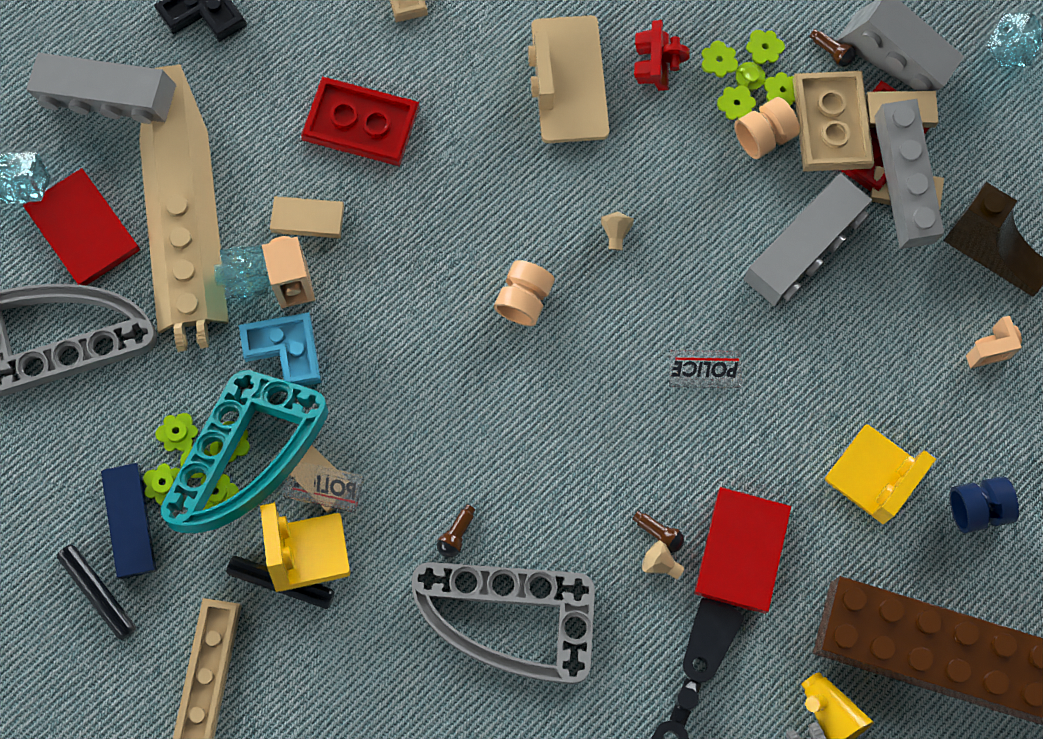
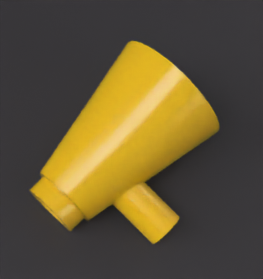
M820 672L813 674L801 684L807 698L805 706L808 711L814 713L826 739H856L874 724L860 708L830 680L823 677Z

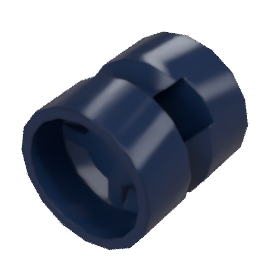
M1005 476L983 480L979 486L972 482L954 486L950 490L949 502L951 512L957 527L964 534L984 530L988 527V524L997 527L1015 523L1018 520V498L1012 483Z

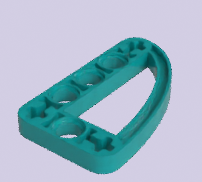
M242 370L233 374L162 503L160 509L161 516L168 527L180 533L211 531L237 520L266 499L301 461L324 425L329 413L324 396L316 390L252 370ZM249 383L252 384V389H245L243 394H241L240 387L246 388ZM276 392L288 394L287 399L282 404L272 405L269 403L270 397ZM313 404L317 405V410L311 409L308 414L305 413L303 407L311 408ZM234 411L240 414L239 419L231 425H223L221 423L222 417L228 412ZM255 411L299 424L284 448L257 478L228 500L203 510ZM221 442L223 444L222 450L217 455L207 456L204 454L205 448L210 443ZM196 473L206 474V480L203 485L196 488L187 485L192 475ZM182 493H184L187 496L186 500L183 497ZM185 507L186 514H178L175 518L172 514L174 510L181 511Z

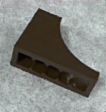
M985 182L961 213L943 241L1034 297L1043 286V257L1025 241L1016 227L1013 212L1017 200L990 183Z

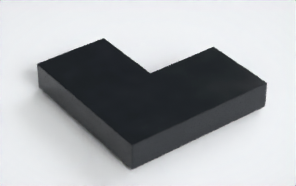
M160 0L154 4L155 10L173 35L201 18L218 42L223 41L247 26L246 20L231 0Z

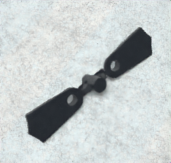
M701 598L683 659V670L688 678H685L681 691L675 698V706L669 718L671 721L661 723L656 728L651 739H664V734L673 733L677 739H689L684 726H686L691 711L699 702L698 693L702 685L700 683L707 682L714 677L744 620V616L731 604ZM700 659L704 661L706 670L704 672L696 671L693 667L694 660Z

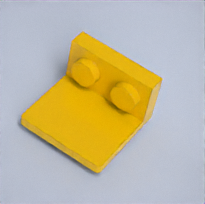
M866 424L826 475L825 481L880 523L885 524L896 515L936 458L925 450L913 458L873 427Z
M275 503L260 505L267 568L276 592L350 576L349 560L340 513L288 523L286 516L279 517Z

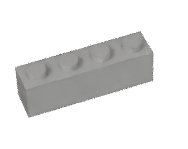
M38 53L26 90L38 100L37 103L40 106L49 110H58L59 107H63L83 115H88L90 111L100 113L111 119H120V116L131 117L140 123L150 124L152 121L166 122L176 84L163 69Z
M917 99L882 104L874 116L899 248L904 249L935 244L944 235V229Z
M839 173L748 268L743 280L774 307L783 298L787 302L790 301L802 287L798 282L806 274L811 278L824 264L821 258L828 251L834 254L847 240L844 234L849 228L852 227L856 231L869 216L866 209L872 199Z

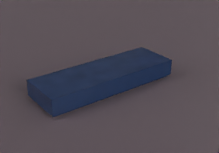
M133 463L101 470L117 578L121 580L157 572L140 465Z

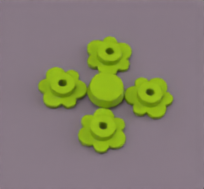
M754 30L751 33L746 50L752 53V60L754 62H745L739 67L738 61L734 58L736 55L735 49L726 47L722 41H714L710 48L702 50L701 56L703 61L701 67L704 72L714 73L717 77L722 78L726 73L736 71V83L738 86L735 89L726 87L723 95L717 100L718 109L725 112L727 119H739L752 112L756 105V100L750 97V92L757 90L763 84L764 89L768 92L766 95L767 101L780 97L790 107L795 102L794 76L787 77L784 72H779L775 77H768L765 80V72L760 66L767 61L776 63L779 59V54L785 49L784 42L776 38L774 31L768 30L764 33L762 30Z
M180 413L176 418L173 415L166 416L163 420L164 425L159 426L155 432L157 440L164 443L166 451L173 452L177 448L183 452L180 458L181 468L193 448L192 438L198 435V429L193 425V419L187 413ZM226 421L223 425H231L235 422ZM245 429L229 462L235 461L237 456H245L250 451V444L246 440L249 436L247 429ZM212 442L209 449L210 452L205 449L204 454L207 456L217 455L222 450L223 444L221 442ZM163 463L158 466L157 470L147 471L143 477V481L147 486L145 495L150 499L155 498L156 502L162 505L181 469H171L168 464ZM196 473L191 476V478L203 477L201 480V485H203V483L206 480V474L204 473ZM221 475L203 510L214 507L239 492L238 487L230 483L231 480L228 475ZM219 490L218 494L214 495V491Z

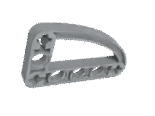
M41 284L0 290V371L6 376L1 380L0 396L13 394L145 354L156 345V330L139 306L131 300L105 289L76 284ZM45 303H83L114 310L130 320L13 355L2 310ZM142 329L145 333L141 343L131 339L136 337V330ZM119 334H121L125 339V341L123 342L127 347L124 349L120 339L118 338ZM104 338L112 339L114 347L110 353L106 355L96 353L95 347L100 340ZM68 349L78 350L79 357L74 364L70 366L61 364V355L64 351ZM34 359L42 360L44 365L42 372L36 376H27L25 370L27 364ZM17 372L18 376H19L21 379L18 380V379H17L16 377H14L12 374H15V373Z
M436 562L422 563L414 570L412 575V592L421 615L442 639L460 652L493 668L541 681L578 684L588 676L591 668L595 587L591 578L586 574ZM427 571H433L435 578L446 579L444 572L452 571L449 579L451 592H443L445 584L434 583L431 590H426L424 583L418 582L419 577H425ZM462 573H471L477 579L476 588L470 593H462L455 586L457 577ZM505 575L513 580L514 589L510 594L501 596L494 592L492 584L498 576ZM543 578L549 581L551 593L541 599L534 597L530 592V584L533 580ZM556 579H563L562 587L571 588L574 586L575 581H580L582 588L588 589V594H583L581 600L576 601L572 593L562 592V600H555L557 592ZM430 598L558 607L559 624L556 666L516 658L475 642L452 627L438 613ZM571 618L581 619L586 625L585 635L579 639L570 638L565 632V623ZM563 643L571 646L586 645V652L579 649L577 651V662L584 664V670H579L576 677L569 676V670L563 669L562 664L569 662L571 649L563 650Z

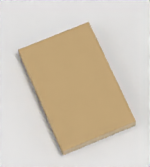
M862 71L794 74L793 88L796 114L800 125L799 140L803 172L872 169L874 157Z

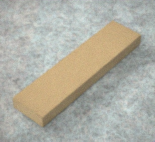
M206 598L202 599L173 739L215 738L242 607L241 604Z

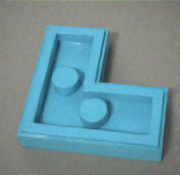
M309 312L239 325L245 362L280 356L284 381L300 386L322 383Z

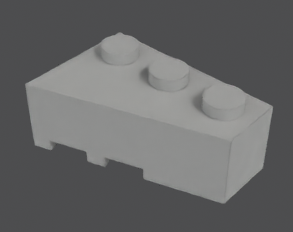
M874 0L854 14L836 40L838 43L850 44L855 49L856 55L916 91H937L943 88L964 58L959 51L900 0Z

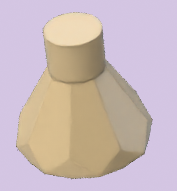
M620 212L601 217V224L609 238V250H622L623 239L633 225V218Z
M659 540L646 552L642 563V570L649 574H668L678 579L684 571V566L674 561L667 545Z

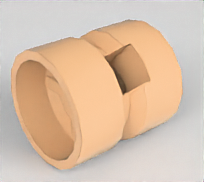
M776 97L760 106V113L752 111L735 121L734 127L737 138L746 153L754 159L761 158L773 151L776 144L783 145L800 133L798 119L793 109L783 98Z
M522 260L514 261L505 281L508 286L501 288L494 304V309L501 316L517 324L535 326L544 306L540 300L548 297L555 278L550 272L534 263Z

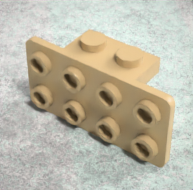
M593 15L533 20L531 24L533 46H528L529 67L535 66L536 76L531 77L532 98L538 97L542 141L544 143L604 140L608 138L609 121L598 19Z

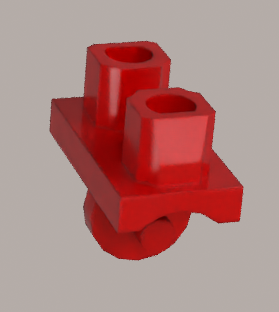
M662 20L652 21V30L635 33V46L638 54H651V60L634 63V76L638 84L654 83L658 91L668 90L669 63L671 71H678L680 63H684L690 58L689 48L680 44V37L673 36L670 38L669 34L663 31Z

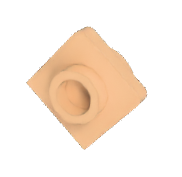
M1010 316L1002 317L993 326L994 335L983 337L975 342V346L966 355L970 369L1011 359L1022 348L1020 330L1016 325H1013Z

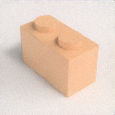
M280 236L272 239L268 244H263L262 249L270 284L281 309L315 301L307 262L298 237Z

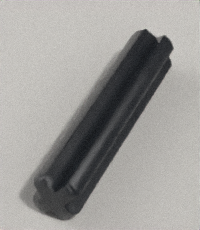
M71 544L59 551L57 559L114 635L121 640L129 637L136 630V625L80 551Z
M239 556L231 557L226 570L228 575L275 591L267 566ZM312 584L278 593L328 609L332 604L335 592L331 588Z

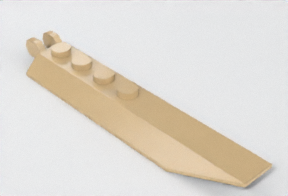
M181 64L155 68L163 69L176 84L166 122L152 121L150 124L141 123L139 142L158 333H163L174 327L176 348L178 352L186 351L188 346L185 327L196 326V339L200 349L208 348V324H210V321L226 324L229 323L209 136Z

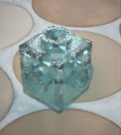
M1033 12L1002 14L993 34L989 38L987 47L1000 67L1031 66L1037 52L1041 48L1043 29Z
M9 152L0 154V201L2 204L41 201L51 176L38 152Z
M262 245L250 247L235 246L220 250V264L214 265V277L216 286L223 285L225 299H247L256 295L268 294L269 275Z

